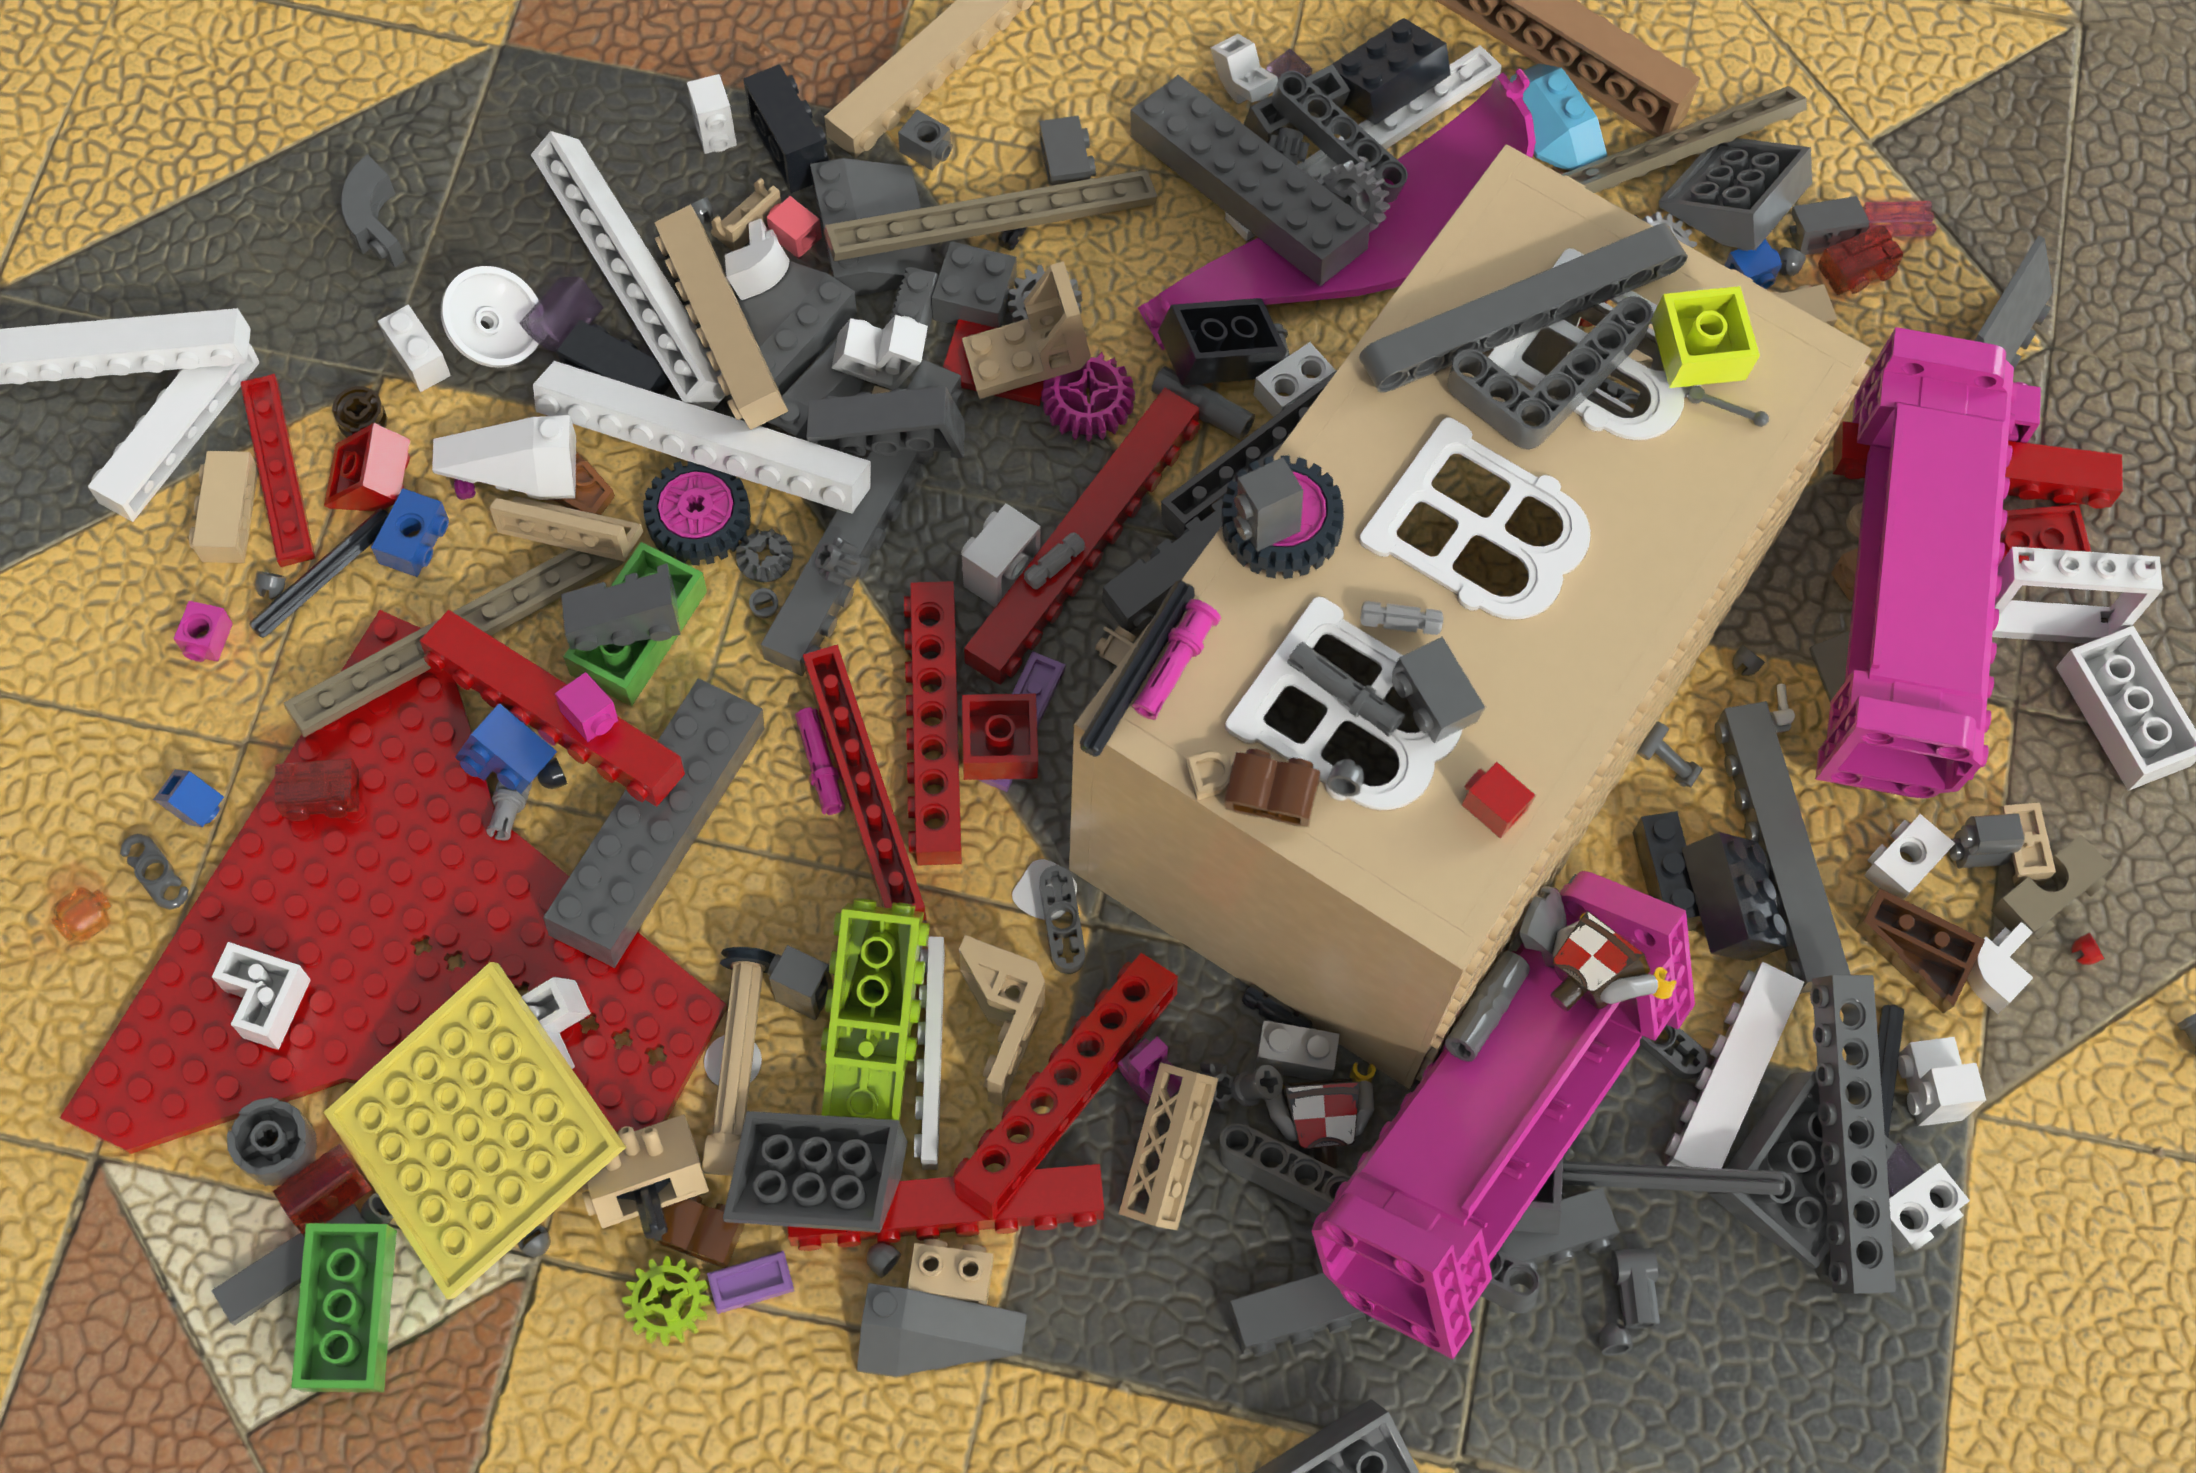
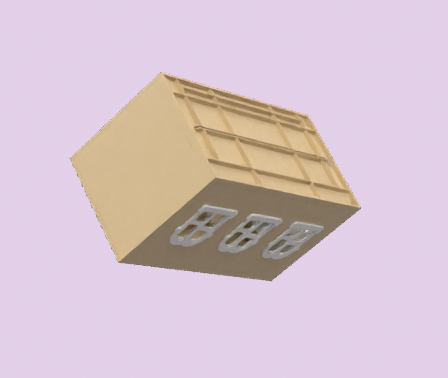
M1507 144L1273 456L1274 461L1281 458V455L1290 456V463L1292 464L1296 463L1298 457L1306 459L1307 468H1310L1315 463L1321 467L1322 476L1328 472L1333 478V486L1338 485L1344 505V523L1338 547L1335 546L1334 554L1329 560L1324 558L1323 565L1317 570L1310 566L1309 574L1300 576L1298 570L1293 572V578L1283 579V572H1277L1276 578L1266 577L1265 569L1256 574L1250 570V563L1243 566L1237 561V553L1232 555L1228 550L1221 526L1182 579V581L1194 587L1195 596L1193 599L1203 601L1212 606L1220 614L1221 620L1217 626L1211 627L1203 640L1204 649L1196 657H1192L1189 663H1187L1179 680L1164 702L1157 718L1151 720L1141 716L1134 710L1135 708L1132 705L1170 644L1169 641L1166 643L1101 754L1094 757L1080 749V739L1148 628L1147 626L1074 724L1069 870L1248 986L1252 984L1258 986L1265 991L1264 995L1267 997L1272 995L1294 1009L1295 1015L1299 1016L1301 1014L1311 1020L1312 1027L1316 1030L1340 1034L1338 1044L1369 1064H1373L1375 1068L1408 1089L1411 1088L1416 1079L1420 1082L1422 1081V1076L1427 1066L1434 1063L1440 1053L1439 1051L1443 1052L1447 1037L1465 1011L1469 1000L1474 997L1478 986L1484 981L1501 953L1508 952L1511 948L1513 940L1518 932H1520L1533 898H1543L1546 892H1541L1542 887H1550L1556 874L1560 873L1569 859L1571 851L1579 844L1586 833L1593 817L1595 818L1607 800V796L1612 789L1614 790L1625 773L1624 770L1629 762L1633 761L1654 724L1659 721L1665 707H1668L1673 700L1682 681L1690 674L1699 655L1707 648L1716 629L1724 622L1732 608L1731 606L1746 588L1748 580L1761 565L1769 548L1778 539L1783 530L1782 528L1799 501L1800 495L1819 464L1820 458L1827 449L1829 441L1847 412L1849 404L1871 366L1865 364L1872 350L1870 347L1755 284L1754 280L1735 269L1730 270L1679 241L1688 255L1687 261L1681 268L1668 276L1610 300L1618 304L1626 297H1641L1651 305L1654 313L1663 294L1740 286L1760 357L1746 380L1695 386L1702 387L1707 395L1752 412L1764 411L1769 416L1767 425L1758 427L1751 419L1703 401L1698 404L1690 402L1687 396L1693 386L1669 388L1655 333L1650 328L1647 329L1644 339L1635 349L1653 358L1651 367L1647 368L1628 356L1610 374L1640 391L1634 409L1596 388L1541 445L1534 449H1521L1514 445L1457 400L1447 387L1451 366L1392 391L1379 392L1359 360L1360 353L1369 344L1653 227L1585 188V185L1567 175L1563 176ZM1605 302L1485 351L1483 354L1532 391L1569 351L1588 334L1578 328L1580 319L1583 318L1596 326L1613 307ZM1626 320L1629 323L1636 324L1630 320ZM1601 345L1602 347H1604V348H1606V349H1611V348L1608 347V346ZM1575 370L1579 374L1586 375L1583 371ZM1465 372L1462 373L1463 375H1465V376H1467V377H1474V376H1473L1472 374H1470V373H1465ZM1550 396L1554 400H1561V398L1557 396ZM1493 397V399H1495V400H1497V401H1501V402H1504V401H1505L1504 399H1502V398H1500V397ZM1524 421L1529 426H1536V424L1530 421ZM1452 454H1461L1509 483V491L1490 517L1484 518L1432 487V481ZM1525 497H1534L1558 513L1562 521L1563 531L1560 538L1553 544L1545 547L1532 546L1505 530V524ZM1419 502L1427 503L1454 519L1458 524V528L1440 554L1435 557L1426 555L1401 540L1396 534L1408 514ZM1479 535L1516 556L1524 563L1528 571L1529 581L1519 594L1511 597L1494 595L1453 570V563L1473 536ZM1366 601L1381 603V607H1386L1387 604L1418 607L1420 612H1426V609L1440 610L1443 612L1442 630L1440 634L1433 635L1425 634L1423 629L1418 628L1417 632L1386 629L1383 628L1384 624L1379 623L1377 627L1364 626L1360 620L1362 605ZM1185 611L1183 617L1181 618L1176 628H1178L1187 611ZM1330 634L1381 666L1382 671L1371 687L1376 690L1375 694L1383 700L1393 686L1392 671L1399 657L1443 637L1486 708L1477 723L1436 743H1433L1428 733L1424 734L1421 731L1405 733L1396 730L1388 737L1360 715L1355 717L1350 714V708L1319 687L1300 671L1288 665L1287 661L1290 659L1289 657L1293 650L1301 642L1306 643L1313 649L1323 635ZM1287 686L1298 688L1324 704L1327 708V714L1308 741L1303 744L1292 741L1264 722L1265 714ZM1342 722H1353L1395 750L1399 759V770L1389 783L1381 786L1362 784L1360 793L1351 797L1339 795L1328 787L1327 780L1333 765L1322 759L1321 751ZM1247 749H1259L1272 755L1271 759L1279 762H1288L1289 758H1301L1314 764L1313 768L1320 770V782L1309 827L1289 825L1268 818L1253 817L1225 809L1224 802L1227 790L1221 794L1197 800L1185 756L1215 750L1225 754L1233 765L1236 752L1246 753ZM1496 762L1502 765L1536 795L1528 811L1501 839L1462 806L1468 790L1464 788L1468 780L1480 768L1487 772Z

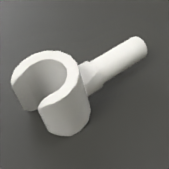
M1785 684L1777 685L1779 711L1770 712L1776 733L1790 730L1791 723L1795 718L1794 711L1789 709L1787 704Z

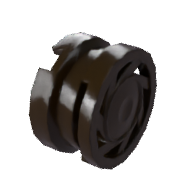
M354 386L341 392L333 402L332 412L335 421L346 438L373 423L380 424V426L385 428L387 426L385 409L380 397L372 389L364 386Z

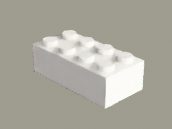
M2134 626L2073 648L2058 664L2056 668L2128 791L2191 767L2196 762V729Z

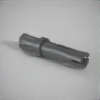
M1301 642L1291 653L1287 664L1300 671L1330 695L1340 700L1350 708L1349 713L1353 716L1358 717L1360 715L1388 737L1402 723L1405 715L1377 696L1374 688L1370 685L1365 687L1355 681L1329 660L1316 653L1306 643Z

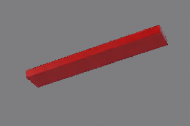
M275 374L242 381L240 384L277 562L281 568L316 559L278 379Z

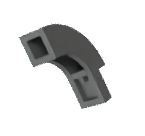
M367 154L353 167L344 183L341 194L343 216L353 241L362 254L371 249L380 260L386 258L396 267L406 260L400 243L377 220L381 207L395 195V191L389 175Z

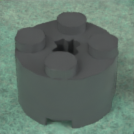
M271 1097L255 1100L238 1112L240 1116L233 1123L231 1132L228 1130L227 1148L234 1163L248 1176L264 1186L289 1184L312 1168L316 1161V1133L310 1122L296 1107ZM278 1137L277 1141L272 1145V1139Z

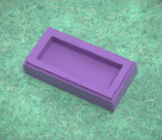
M784 1251L707 1273L718 1314L795 1291Z

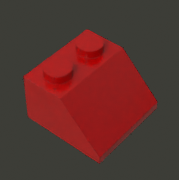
M373 423L336 443L324 506L329 509L375 512L380 508L386 509L394 505L402 488H404V473L410 461L408 453L410 439Z

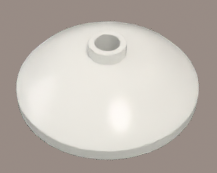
M492 266L468 269L459 274L449 284L442 298L441 320L446 335L460 353L478 364L494 368L518 364L532 354L542 338L544 317L537 296L527 283L505 269ZM481 320L486 321L490 329H485L481 325Z

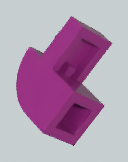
M1158 1036L1151 1042L1145 1038L1118 1062V1067L1127 1083L1147 1105H1149L1160 1062L1172 1065L1167 1060L1168 1046ZM1170 1074L1166 1089L1170 1099L1179 1093L1183 1077Z

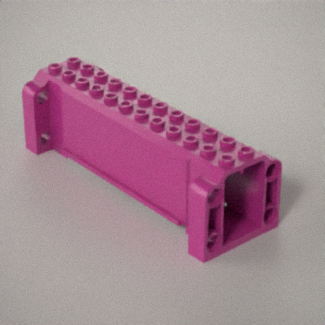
M1895 327L1855 395L1852 423L1859 424L1857 443L1870 445V450L1867 454L1845 682L1830 702L1827 739L1818 749L1815 780L1913 798H1932L1940 793L1959 791L1968 780L1973 779L1974 774L1980 767H1984L1987 762L1989 748L1988 745H1984V735L1991 723V711L1987 710V698H1990L1994 687V677L1989 676L1990 664L1994 662L1997 651V644L1992 642V635L1999 621V609L1995 608V597H1998L2002 586V576L1997 575L1998 564L2001 563L2005 550V544L2000 542V535L2007 521V510H2003V499L2006 498L2010 486V479L2005 477V473L2012 457V446L2008 445V435L2012 433L2015 423V415L2010 413L2018 387L2017 382H2013L2014 367L2006 360V351L2000 346Z
M1580 871L1571 883L1564 885L1559 893L1564 904L1567 926L1580 921V916L1589 911L1644 953L1650 968L1649 974L1653 975L1658 967L1666 969L1667 974L1664 981L1676 980L1671 997L1659 999L1652 994L1644 995L1615 1004H1608L1602 1009L1595 1008L1581 997L1569 1011H1565L1550 997V994L1562 981L1557 976L1554 968L1546 966L1541 952L1527 949L1523 943L1517 951H1512L1525 959L1529 964V974L1512 999L1507 1011L1502 1015L1498 1026L1491 1032L1473 1061L1460 1060L1452 1055L1446 1048V1045H1444L1443 1052L1436 1062L1429 1064L1425 1069L1422 1081L1414 1092H1409L1405 1096L1401 1109L1392 1122L1389 1121L1383 1126L1379 1140L1370 1152L1366 1151L1361 1156L1357 1170L1349 1181H1345L1339 1186L1335 1200L1326 1212L1320 1213L1313 1224L1312 1234L1324 1275L1340 1289L1342 1296L1349 1304L1451 1359L1455 1358L1472 1333L1469 1312L1492 1280L1490 1262L1640 1046L1641 1037L1644 1036L1655 1041L1666 1025L1679 1029L1695 1006L1686 910L1587 871Z

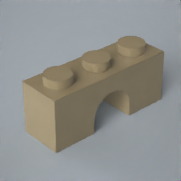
M2079 835L2053 857L2056 872L2053 874L2052 879L2056 885V892L2041 889L2028 877L2004 896L1991 910L2011 932L2022 922L2033 932L2026 940L2033 935L2039 940L2056 926L2051 921L2060 913L2065 919L2082 904L2078 900L2082 894L2086 892L2091 897L2108 883L2103 877L2113 867L2082 835Z

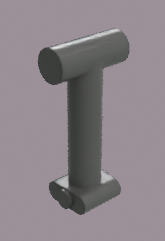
M1657 721L1638 749L1637 754L1646 760H1650L1654 753L1657 754L1677 773L1673 780L1682 787L1687 786L1691 788L1703 768L1695 762L1684 761L1663 741L1669 728Z

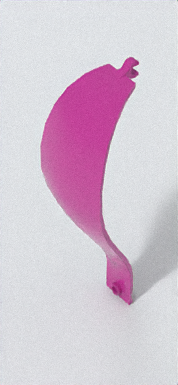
M1516 70L1517 78L1513 82L1509 81L1504 72L1498 75L1492 85L1460 115L1397 159L1406 168L1408 176L1397 199L1388 203L1390 208L1383 212L1387 218L1378 224L1379 227L1369 232L1368 249L1323 285L1319 286L1261 239L1256 238L1204 265L1138 307L1161 349L1164 350L1165 348L1159 337L1158 330L1170 306L1173 304L1262 298L1264 304L1269 305L1355 297L1401 286L1506 144L1531 158L1533 157L1536 143L1533 119L1530 110L1523 101V94L1528 88L1530 81L1523 70ZM1384 179L1386 183L1395 185L1391 180Z

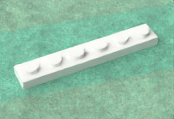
M929 937L928 949L921 950V961H925V972H927V985H920L919 1000H921V1008H926V1022L918 1023V1045H925L924 1059H917V1082H924L923 1096H916L915 1119L922 1120V1134H915L914 1157L921 1158L922 1170H938L945 944L944 937Z

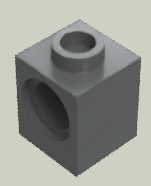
M919 110L914 112L898 132L899 152L932 171L940 161L944 162L951 153L950 128Z

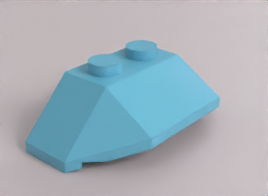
M1537 64L1523 70L1530 81L1528 88L1523 94V101L1530 110L1533 119L1536 140L1533 153L1535 157L1555 167L1569 171L1607 157L1598 118L1563 68ZM1517 74L1511 76L1510 82L1517 78Z

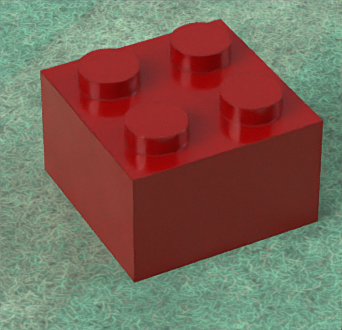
M1036 693L962 695L964 780L1037 779Z

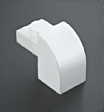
M1236 34L1211 47L1218 76L1224 88L1236 103L1240 104L1246 100L1252 103L1262 101L1270 93L1274 92L1278 78L1260 67L1255 43L1240 34Z
M761 218L748 223L750 245L725 254L726 278L741 301L772 288L783 278L789 267V258L779 244L775 232L772 229L768 230Z
M2022 922L2012 932L2005 927L1992 941L1987 937L1984 938L1985 942L1967 978L1974 993L1997 1014L2033 979L2030 974L2010 958L2033 933Z

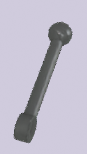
M1693 386L1688 392V400L1694 404L1703 401L1751 419L1758 427H1763L1769 422V416L1764 411L1755 413L1705 394L1704 389L1700 386Z

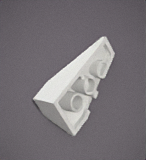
M570 415L530 417L433 439L432 471L434 474L470 483L478 481L494 485L496 489L506 492L510 489L526 493L528 497L538 500L575 498L576 433Z

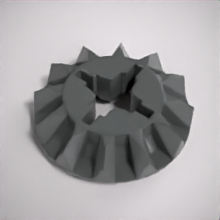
M772 528L769 531L756 529L755 533L749 536L744 535L743 541L736 549V561L740 571L747 578L757 582H770L779 579L790 569L793 562V550L785 535L776 533ZM769 545L770 554L773 556H766L760 565L759 556L756 552H762L764 547Z

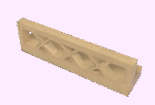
M517 496L512 501L496 498L489 507L498 533L620 561L626 560L643 533L642 525Z
M1160 1062L1121 1203L1120 1215L1156 1227L1178 1230L1218 1078ZM1170 1074L1183 1077L1179 1093L1170 1099L1166 1089ZM1167 1112L1171 1121L1169 1130L1160 1137L1156 1125L1158 1118ZM1157 1151L1160 1158L1158 1170L1149 1174L1146 1167L1148 1155ZM1145 1188L1150 1198L1146 1214L1133 1210L1138 1193Z

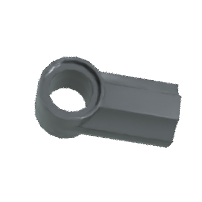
M1653 1248L1612 1250L1611 1272L1615 1285H1619L1624 1327L1644 1329L1658 1326L1660 1320L1655 1283L1658 1279V1263L1655 1250Z

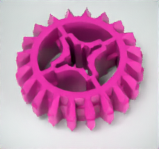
M1102 352L1097 358L1091 357L1080 370L1043 381L1044 389L1041 394V400L1044 403L1043 410L1045 415L1050 416L1052 426L1060 425L1062 435L1071 430L1074 440L1080 434H1084L1088 442L1092 439L1093 434H1097L1103 440L1106 437V430L1116 434L1118 425L1125 426L1128 421V415H1131L1133 412L1135 391L1132 378L1127 376L1125 366L1117 367L1115 357L1107 362L1104 361ZM1087 388H1089L1090 396H1091V398H1090V404L1087 403V396H1086V389H1087Z

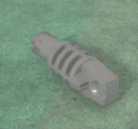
M498 780L492 797L495 809L486 830L490 837L494 835L496 830L495 839L508 840L510 838L516 815L525 808L532 782L520 794L516 790L508 789Z

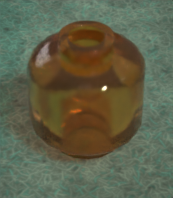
M77 887L53 905L54 916L50 920L69 943L72 940L85 943L109 926L110 916L107 910L112 905L99 889L92 893L85 887Z

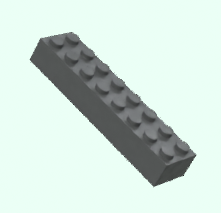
M1180 75L1174 77L1130 110L1132 139L1319 286L1323 285L1368 249L1370 222Z
M699 678L697 679L657 741L681 756L685 775L657 807L646 800L644 802L636 800L625 790L544 915L549 936L614 968L616 967L765 728L762 708Z

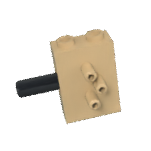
M685 1114L634 1131L630 1126H625L619 1130L618 1135L626 1148L582 1186L583 1191L589 1189V1191L582 1193L589 1216L597 1214L602 1229L639 1216L645 1238H654L655 1241H660L663 1239L662 1235L668 1231L662 1208L709 1191Z

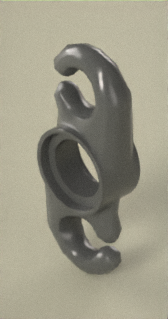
M134 834L126 838L120 850V854L123 857L129 855L131 846L136 843H141L145 847L139 857L129 856L127 863L134 868L136 878L159 907L169 910L183 905L188 898L189 891L185 886L180 888L179 895L174 900L164 898V893L168 887H179L182 881L174 874L172 865L149 836ZM153 863L164 865V872L158 879H145V870L149 865Z

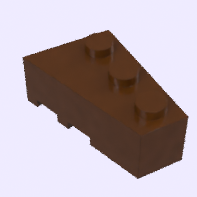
M1881 888L1870 897L1855 928L1863 938L1943 1014L1955 1006L1985 942V939Z

